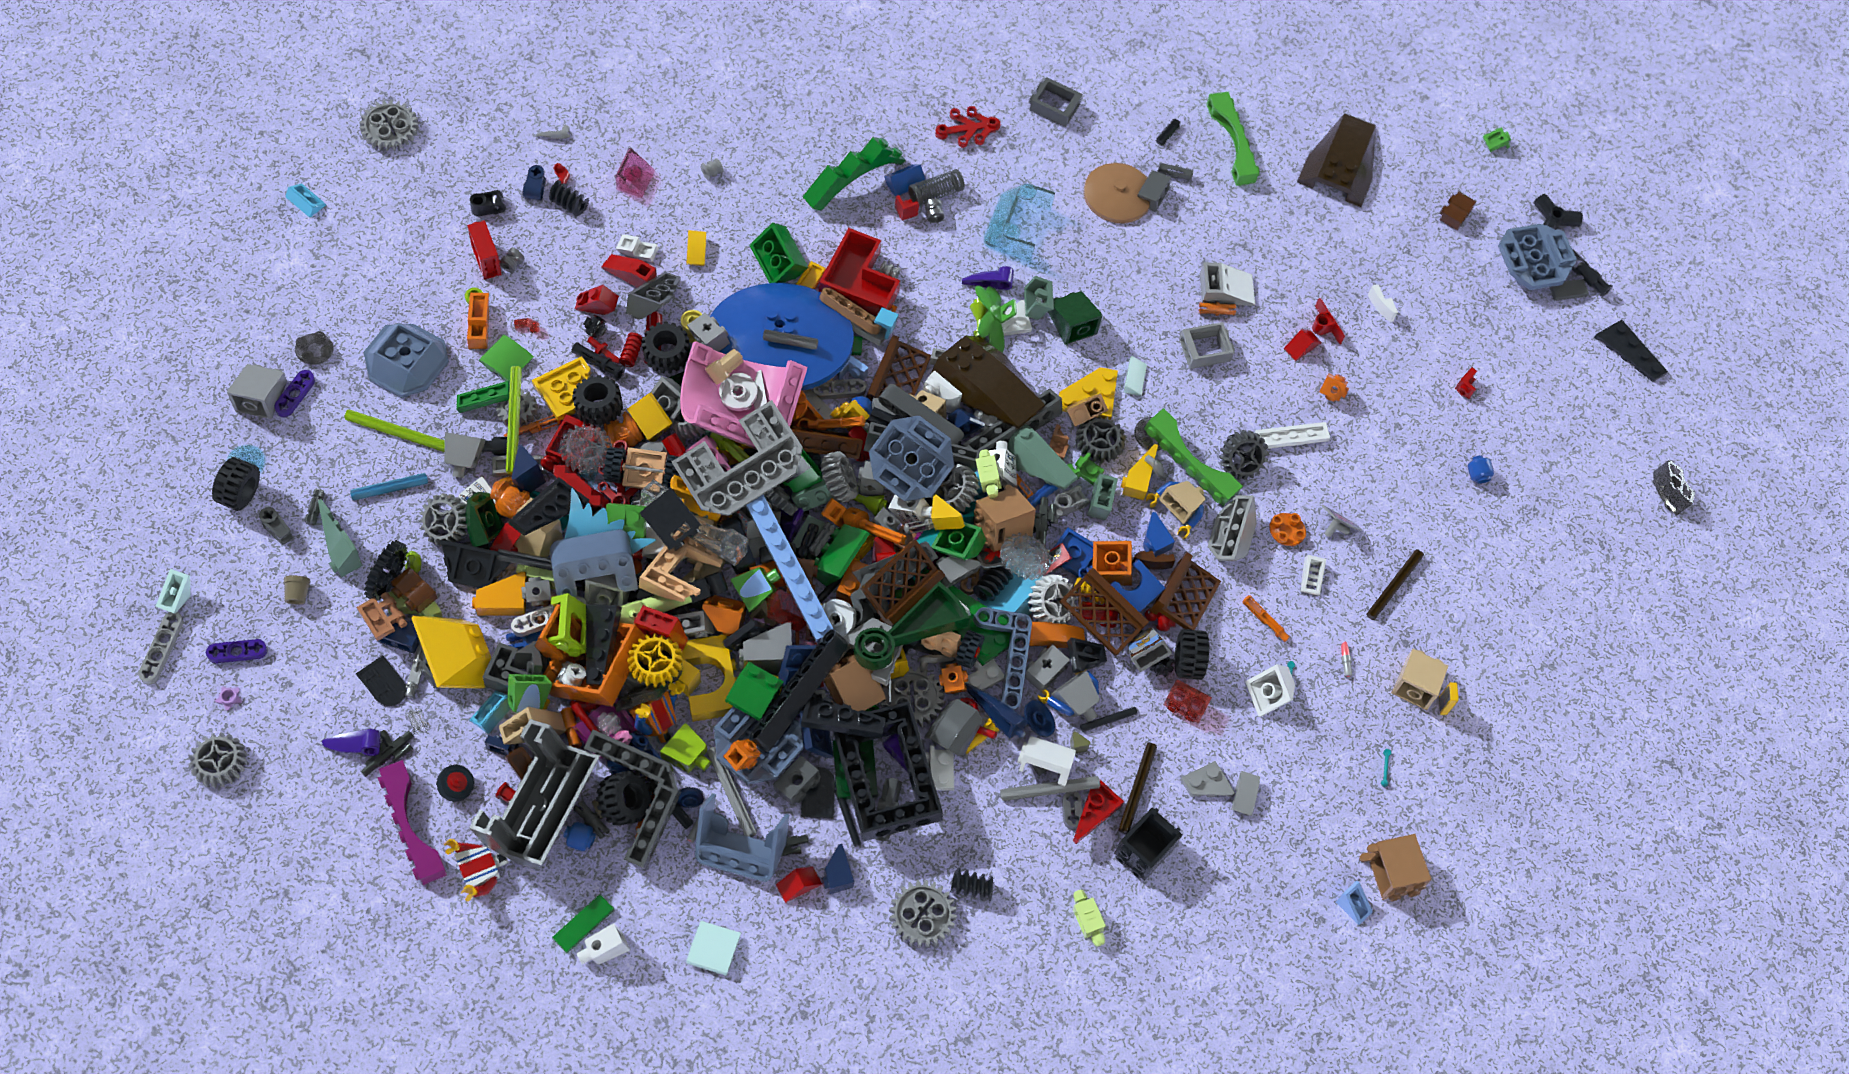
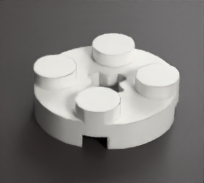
M734 373L721 382L719 395L723 405L728 409L743 411L749 410L756 402L758 389L749 375ZM738 388H741L743 394H741L740 396H736V394L733 393L734 391H737Z
M833 599L821 605L833 629L842 637L853 631L856 624V611L848 602ZM838 614L840 622H837L835 625L832 617Z

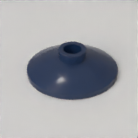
M1032 700L1028 702L1024 708V716L1028 721L1030 729L1040 737L1046 738L1051 736L1055 731V721L1051 711L1040 701Z

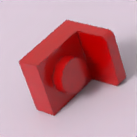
M1473 367L1468 370L1455 387L1461 396L1468 399L1476 391L1472 384L1476 380L1474 376L1477 370Z

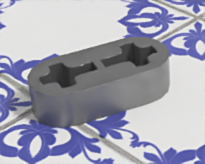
M1076 791L1066 792L1062 799L1063 822L1066 828L1075 830L1082 814L1081 796ZM1070 796L1073 797V800H1077L1074 802L1073 808H1071L1070 801H1067ZM1071 813H1074V818L1078 819L1075 824L1068 820L1071 817Z

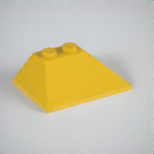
M412 617L437 687L486 688L483 675L492 657L478 624L460 618Z

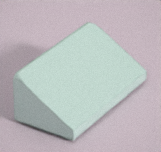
M1133 356L1130 357L1123 393L1141 396L1147 364Z

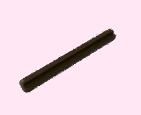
M1419 549L1413 552L1366 614L1371 620L1377 618L1423 558V552Z
M1148 742L1145 747L1118 829L1119 832L1127 834L1131 829L1157 749V745Z

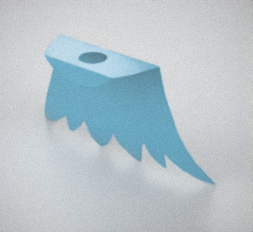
M571 488L570 514L564 539L616 529L623 530L624 520H616L607 524L608 516L605 508L599 510L594 516H592L590 503H587L583 509L577 493ZM627 532L632 554L656 541V539L651 538L632 539L636 532Z
M1015 544L1014 552L1017 554L1014 557V564L1009 562L1007 565L1014 578L1008 579L1009 584L1004 585L1003 590H999L1000 594L998 596L994 595V601L977 599L988 608L1022 613L1029 616L1032 613L1029 611L1032 608V604L1028 607V601L1031 598L1028 594L1033 593L1030 587L1036 586L1035 581L1040 580L1042 576L1029 564L1018 544Z

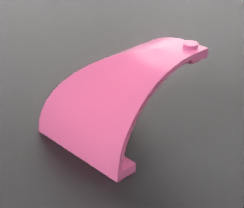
M697 341L693 342L681 386L680 406L683 418L688 423L756 449L739 422L741 418L755 410L754 404L749 410L733 411L723 405L719 395L720 384L716 385L705 370L711 363L720 360L726 354L713 350V348ZM743 360L744 362L729 373L730 376L734 373H744L755 381L757 371L761 370L767 402L770 400L774 402L790 427L808 367L792 360L787 362L786 367L769 366ZM741 388L733 392L736 396L743 394Z

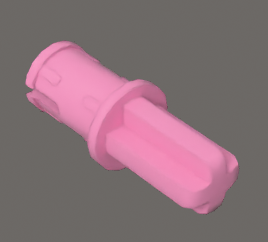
M621 730L613 738L628 745L632 735L629 734V731Z

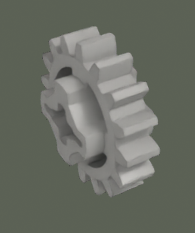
M521 389L519 428H521L522 423L527 426L528 420L534 421L533 415L538 414V405L535 397L531 396L530 392L524 394L523 389ZM509 400L496 403L498 418L500 421L503 420L504 425L508 424Z

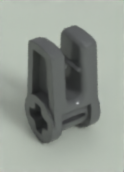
M265 507L260 511L259 518L264 529L280 544L284 545L293 538L289 527L274 508Z

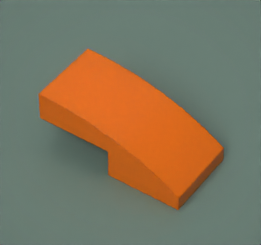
M831 498L821 514L838 527L844 525L843 514L847 509Z

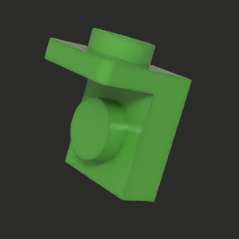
M1502 127L1483 136V140L1490 152L1503 146L1510 148V135L1507 131L1504 132Z
M1087 453L1084 457L1081 456L1075 465L1077 466L1076 469L1079 468L1081 471L1080 477L1094 485L1099 474L1104 473V469L1091 461V454Z

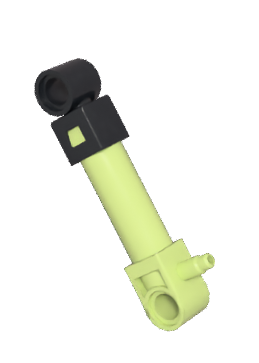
M719 571L704 578L687 582L700 589L701 592L697 596L691 595L685 598L684 602L654 595L620 606L622 611L619 623L634 624V620L643 605L666 612L728 591L723 572Z

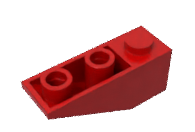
M611 254L601 266L603 270L637 288L657 277L656 268L640 259Z

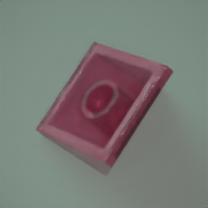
M631 147L628 148L615 175L616 189L643 197L655 169Z

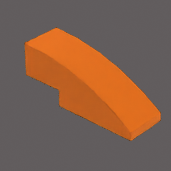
M470 293L467 333L468 349H487L489 293Z
M1032 622L1029 646H1047V648H1050L1054 645L1056 648H1068L1067 641L1070 638L1085 640L1084 628L1060 623Z

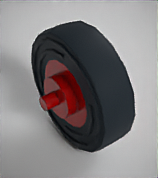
M455 764L447 766L440 772L437 777L436 786L439 794L444 799L458 802L470 796L475 782L469 769Z

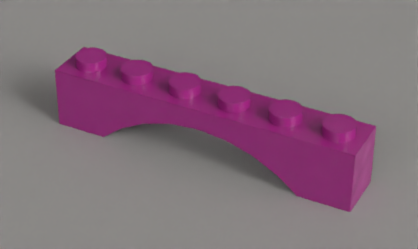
M403 760L380 768L381 776L377 778L381 789L386 788L388 794L384 795L388 807L393 806L395 811L391 813L395 825L400 824L401 831L398 834L402 844L406 842L409 848L405 850L409 862L414 861L415 868L412 871L416 881L421 880L422 884L425 885L447 876L438 851L421 841L409 825L407 801L412 783Z

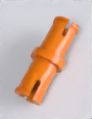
M1217 301L1215 303L1199 302V307L1206 308H1200L1199 314L1205 313L1219 316V314L1235 315L1236 310H1228L1236 309V304H1221Z
M571 707L564 708L560 711L566 728L564 733L567 735L569 746L578 749L582 746L580 737L572 728L577 724L573 709Z

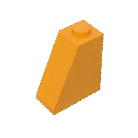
M526 572L517 573L477 589L476 597L472 598V609H476L477 616H522L526 614V599L522 598L521 587H525V582H527Z

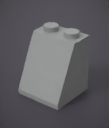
M247 364L229 387L227 394L236 412L272 419L275 413L274 405L282 395L287 379L285 373L279 369H268L257 364Z
M791 622L782 624L744 641L743 649H739V668L744 669L748 662H751L772 675L778 674L781 669L786 645H792Z

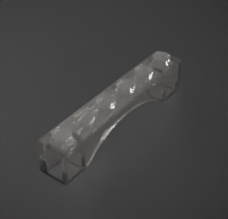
M653 479L641 490L640 506H648L666 492L668 488ZM695 516L701 524L699 527L700 532L691 539L736 566L747 554L749 539L733 529L717 528ZM685 522L677 530L684 534L690 529V526Z

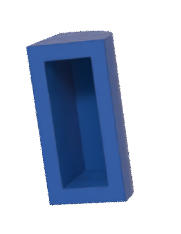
M912 164L884 176L885 182L894 196L907 193L909 185L926 180L921 164Z

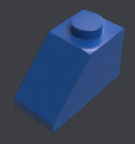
M1153 512L1147 526L1143 548L1147 552L1153 551L1155 557L1172 550L1175 540L1157 513Z

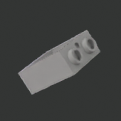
M1223 322L1182 329L1179 342L1189 369L1230 362L1235 353L1234 345L1229 340V332L1227 328L1225 329ZM1216 336L1222 352L1199 356L1193 340Z

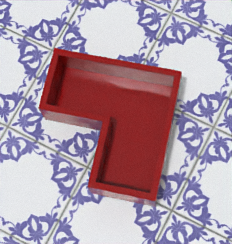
M848 228L819 281V292H822L823 288H831L869 314L877 316L882 307L890 310L900 291V280L872 269L881 253V240Z

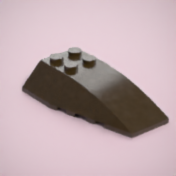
M1344 113L1308 155L1297 183L1313 189L1315 182H1320L1348 193L1345 201L1362 207L1372 182L1376 125Z
M965 335L938 357L931 373L936 371L962 393L961 402L966 404V407L981 410L983 414L995 416L997 420L1018 429L1045 407V404L1007 356L980 336Z

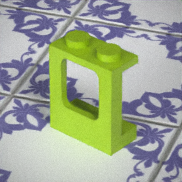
M569 593L551 597L552 606L556 607L557 604H560L558 636L548 638V642L572 657L586 653V604ZM571 616L574 619L582 620L580 643L570 636Z

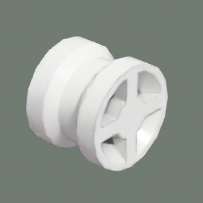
M570 664L566 669V673L562 676V683L580 687L582 680L586 676V670L579 664Z

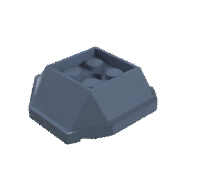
M1542 224L1507 229L1498 244L1510 275L1515 278L1519 286L1527 287L1529 290L1563 285L1577 261L1565 232Z
M397 323L385 325L363 352L370 382L400 398H406L411 394L428 390L449 363L445 341L415 324Z
M921 416L891 420L869 451L873 479L903 501L932 497L954 467L951 438ZM908 454L916 456L915 464L907 463L906 456Z
M733 706L714 727L716 760L748 785L776 780L803 750L799 721L796 719L792 721L770 751L763 752L757 747L761 755L756 759L758 762L754 767L736 771L724 758V755L735 741L748 739L751 731L759 721Z

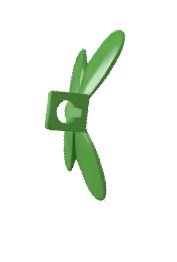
M976 286L975 291L978 298L988 309V312L980 321L978 333L983 338L989 336V343L1003 353L1005 342L1001 323L1017 314L1016 300L1012 299L1001 306V296L996 289L989 286L985 291L981 286ZM1012 306L1010 314H1004V312L1007 311L1008 307Z

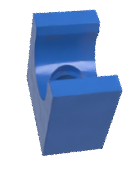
M1136 560L1132 566L1140 575L1139 585L1130 591L1122 588L1116 581H1113L1111 585L1140 612L1165 587L1140 560Z

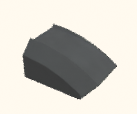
M956 699L950 701L941 711L925 736L954 754L963 757L980 728L983 719L977 709Z

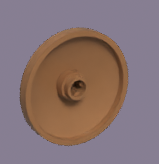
M1108 163L1095 168L1085 181L1083 190L1085 202L1095 215L1113 223L1136 221L1143 217L1150 209V201L1137 197L1147 177L1137 168L1127 164Z

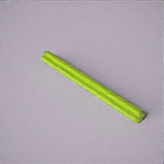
M512 366L510 372L506 454L507 474L513 473L519 442L522 369L519 366Z
M350 409L346 410L344 415L347 421L445 452V440Z

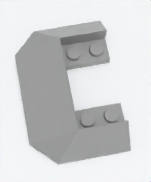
M772 400L739 420L758 452L727 472H724L705 441L672 461V464L702 511L729 516L797 473L803 447Z

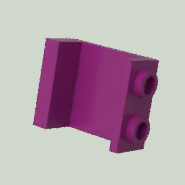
M620 698L615 700L612 707L601 705L588 715L598 730L611 738L621 730L629 731V734L637 731L634 727V718L624 709L626 706ZM580 721L572 728L586 745L591 732L583 721Z

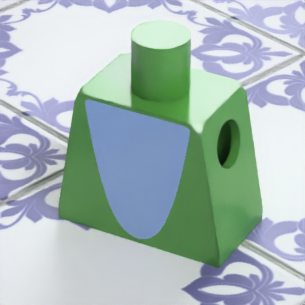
M758 567L732 578L731 582L749 612H753L764 601H768L777 593L773 583L782 577L776 568L767 573L764 568Z
M509 674V707L515 713H519L527 707L543 709L552 687L551 681L546 675Z

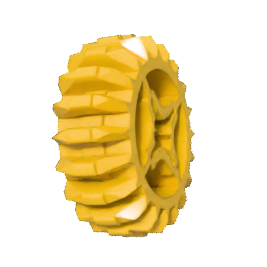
M655 633L653 638H650L648 635L645 636L646 640L639 638V645L633 643V650H629L630 657L627 661L629 671L633 672V678H638L640 684L645 681L647 687L653 683L656 688L658 686L657 683L665 686L666 680L672 683V676L678 677V671L682 670L681 663H683V657L681 656L682 650L678 649L677 642L672 643L670 638L666 640L663 635L658 638ZM662 650L668 652L671 655L672 660L668 659L667 656H664L662 654ZM639 661L644 662V664L648 666L649 670L647 671L643 669L639 665Z

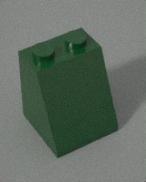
M1082 291L1072 292L1061 298H1053L1054 310L1048 311V314L1065 345L1098 334L1103 315Z

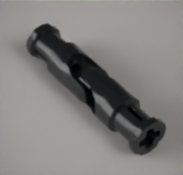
M1572 249L1576 259L1582 261L1576 269L1572 267V270L1576 274L1582 275L1584 281L1590 287H1594L1601 297H1604L1610 292L1613 285H1609L1603 280L1602 275L1591 268L1589 263Z

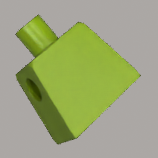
M686 723L682 725L660 751L663 760L688 773L695 766L706 771L712 763L704 756L707 753L706 743Z

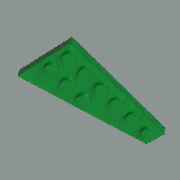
M925 568L921 574H926L929 570ZM911 578L908 580L911 584H915V580ZM951 586L948 589L969 609L971 614L967 627L953 630L952 632L961 635V641L969 630L984 636L982 649L977 657L978 662L984 666L1008 649L1010 633L977 627L973 622V616L980 608L986 606L955 586ZM980 613L978 615L979 620L982 622H987V616L983 613ZM998 617V622L1001 625L1007 624L1005 618ZM1015 639V644L1018 643L1020 639Z

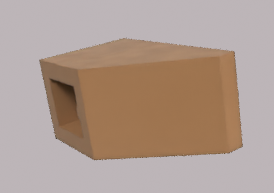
M1097 394L1066 407L1065 410L1072 425L1076 427L1108 411L1102 395Z

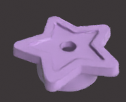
M222 687L220 695L215 702L223 704L225 710L229 711L233 704L242 703V700L238 697L240 688Z

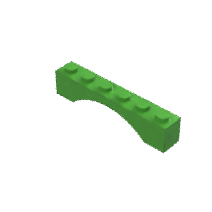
M1229 91L1209 94L1206 105L1211 118L1226 129L1234 142L1236 160L1231 174L1235 185L1256 183L1260 170L1255 164L1254 153L1249 148V140L1245 137L1244 126L1239 121V113L1235 110L1233 98L1230 97Z
M1164 408L1148 421L1144 428L1147 434L1154 438L1160 447L1167 451L1173 457V460L1180 464L1187 474L1193 477L1200 487L1212 496L1215 502L1224 506L1239 493L1243 486L1230 473L1210 468L1192 455L1181 439L1177 420Z

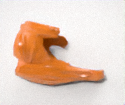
M626 411L622 414V423H619V420L610 421L611 424H604L605 440L608 447H613L616 441L623 440L632 448L644 439L643 432Z
M510 476L494 482L490 497L495 499L496 511L509 519L516 515L517 510L530 499L528 491L523 490V492H520L518 488L514 487L512 477Z

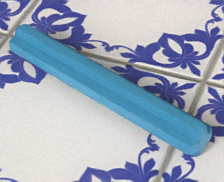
M426 473L351 489L350 494L352 500L355 501L428 483Z

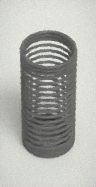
M954 169L909 185L908 192L913 203L918 201L919 206L925 204L926 199L927 201L935 197L940 199L964 190L965 183L961 172L958 169Z

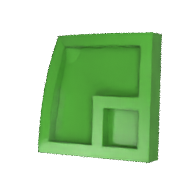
M608 503L606 504L607 524L616 520H624L623 530L626 532H636L632 539L646 538V521L639 512L647 506Z

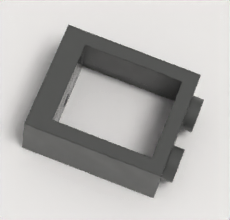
M1046 77L1043 83H1039L1036 94H1032L1029 99L1031 104L1030 111L1063 127H1067L1081 104L1083 94ZM1046 90L1070 101L1064 112L1040 101Z

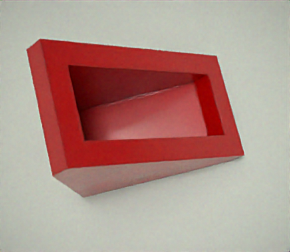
M1301 329L1284 347V350L1297 361L1322 342L1311 330Z
M810 866L794 869L779 881L776 887L784 902L787 903L821 886L822 882L814 867Z

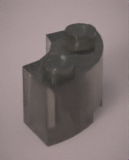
M1668 460L1654 471L1653 485L1656 487L1660 498L1669 511L1678 515L1693 504L1695 491L1685 481L1683 469Z

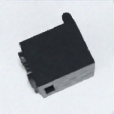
M669 488L639 512L669 550H678L685 544L683 540L687 536L693 538L700 532L699 527L701 524L672 488ZM686 522L690 529L677 540H674L671 534Z
M1151 808L1120 840L1114 852L1118 862L1123 865L1126 864L1132 869L1131 872L1138 879L1142 878L1144 881L1176 848L1183 836L1180 832L1181 829L1179 827L1175 828L1158 813L1159 809Z

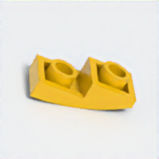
M688 230L686 265L704 266L706 232Z

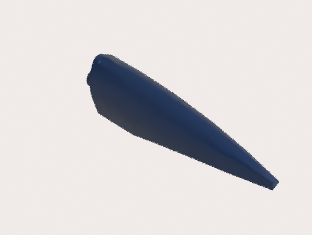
M965 682L967 692L981 706L1002 733L1009 739L1015 735L1020 739L1025 737L1026 732L1023 729L1027 726L1028 721L994 696Z

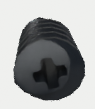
M557 180L550 189L549 200L555 202V204L563 209H567L568 212L573 213L575 216H580L589 204V198L584 200V194L579 195L577 190L573 191L572 187L567 188L565 183L561 185L560 180Z
M1006 564L987 570L982 579L973 587V592L983 601H994V595L998 596L1000 594L999 590H1003L1004 585L1009 584L1008 579H1013L1014 575Z
M957 868L953 875L950 893L953 888H956L957 895H959L961 890H964L965 897H967L969 892H972V898L975 899L977 894H980V899L983 901L987 895L989 902H991L995 882L992 875L986 880L985 874L982 873L978 879L977 872L974 871L970 877L969 870H965L962 875L961 868Z

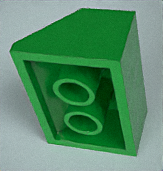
M772 222L749 245L769 283L788 282L798 278L809 268L790 232L784 225Z
M846 524L839 528L835 527L834 532L830 535L832 537L830 541L820 549L822 552L820 556H816L813 559L815 565L818 566V574L814 578L825 586L839 580L870 533Z

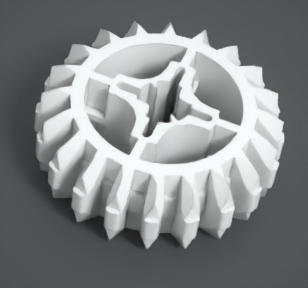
M1054 574L1042 576L1040 580L1035 581L1036 586L1030 587L1033 593L1028 594L1031 597L1028 603L1032 604V608L1029 611L1035 612L1033 617L1038 619V622L1066 624V621L1071 620L1070 615L1072 614L1059 601L1071 590L1073 584L1068 583V579ZM1069 597L1066 600L1069 605L1078 607L1074 604L1078 598Z

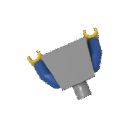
M1085 670L1074 673L1076 676L1052 692L1051 697L1046 689L1042 690L1046 697L1043 698L1037 695L1038 701L1043 704L1047 703L1053 709L1067 716L1075 717L1083 714L1087 722L1098 716L1092 706L1100 701L1098 696L1099 681L1090 671Z

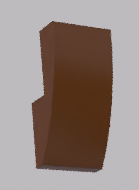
M1140 551L1133 558V563L1136 560H1140L1148 569L1152 570L1173 568L1176 561L1174 554H1160L1155 557L1153 551Z

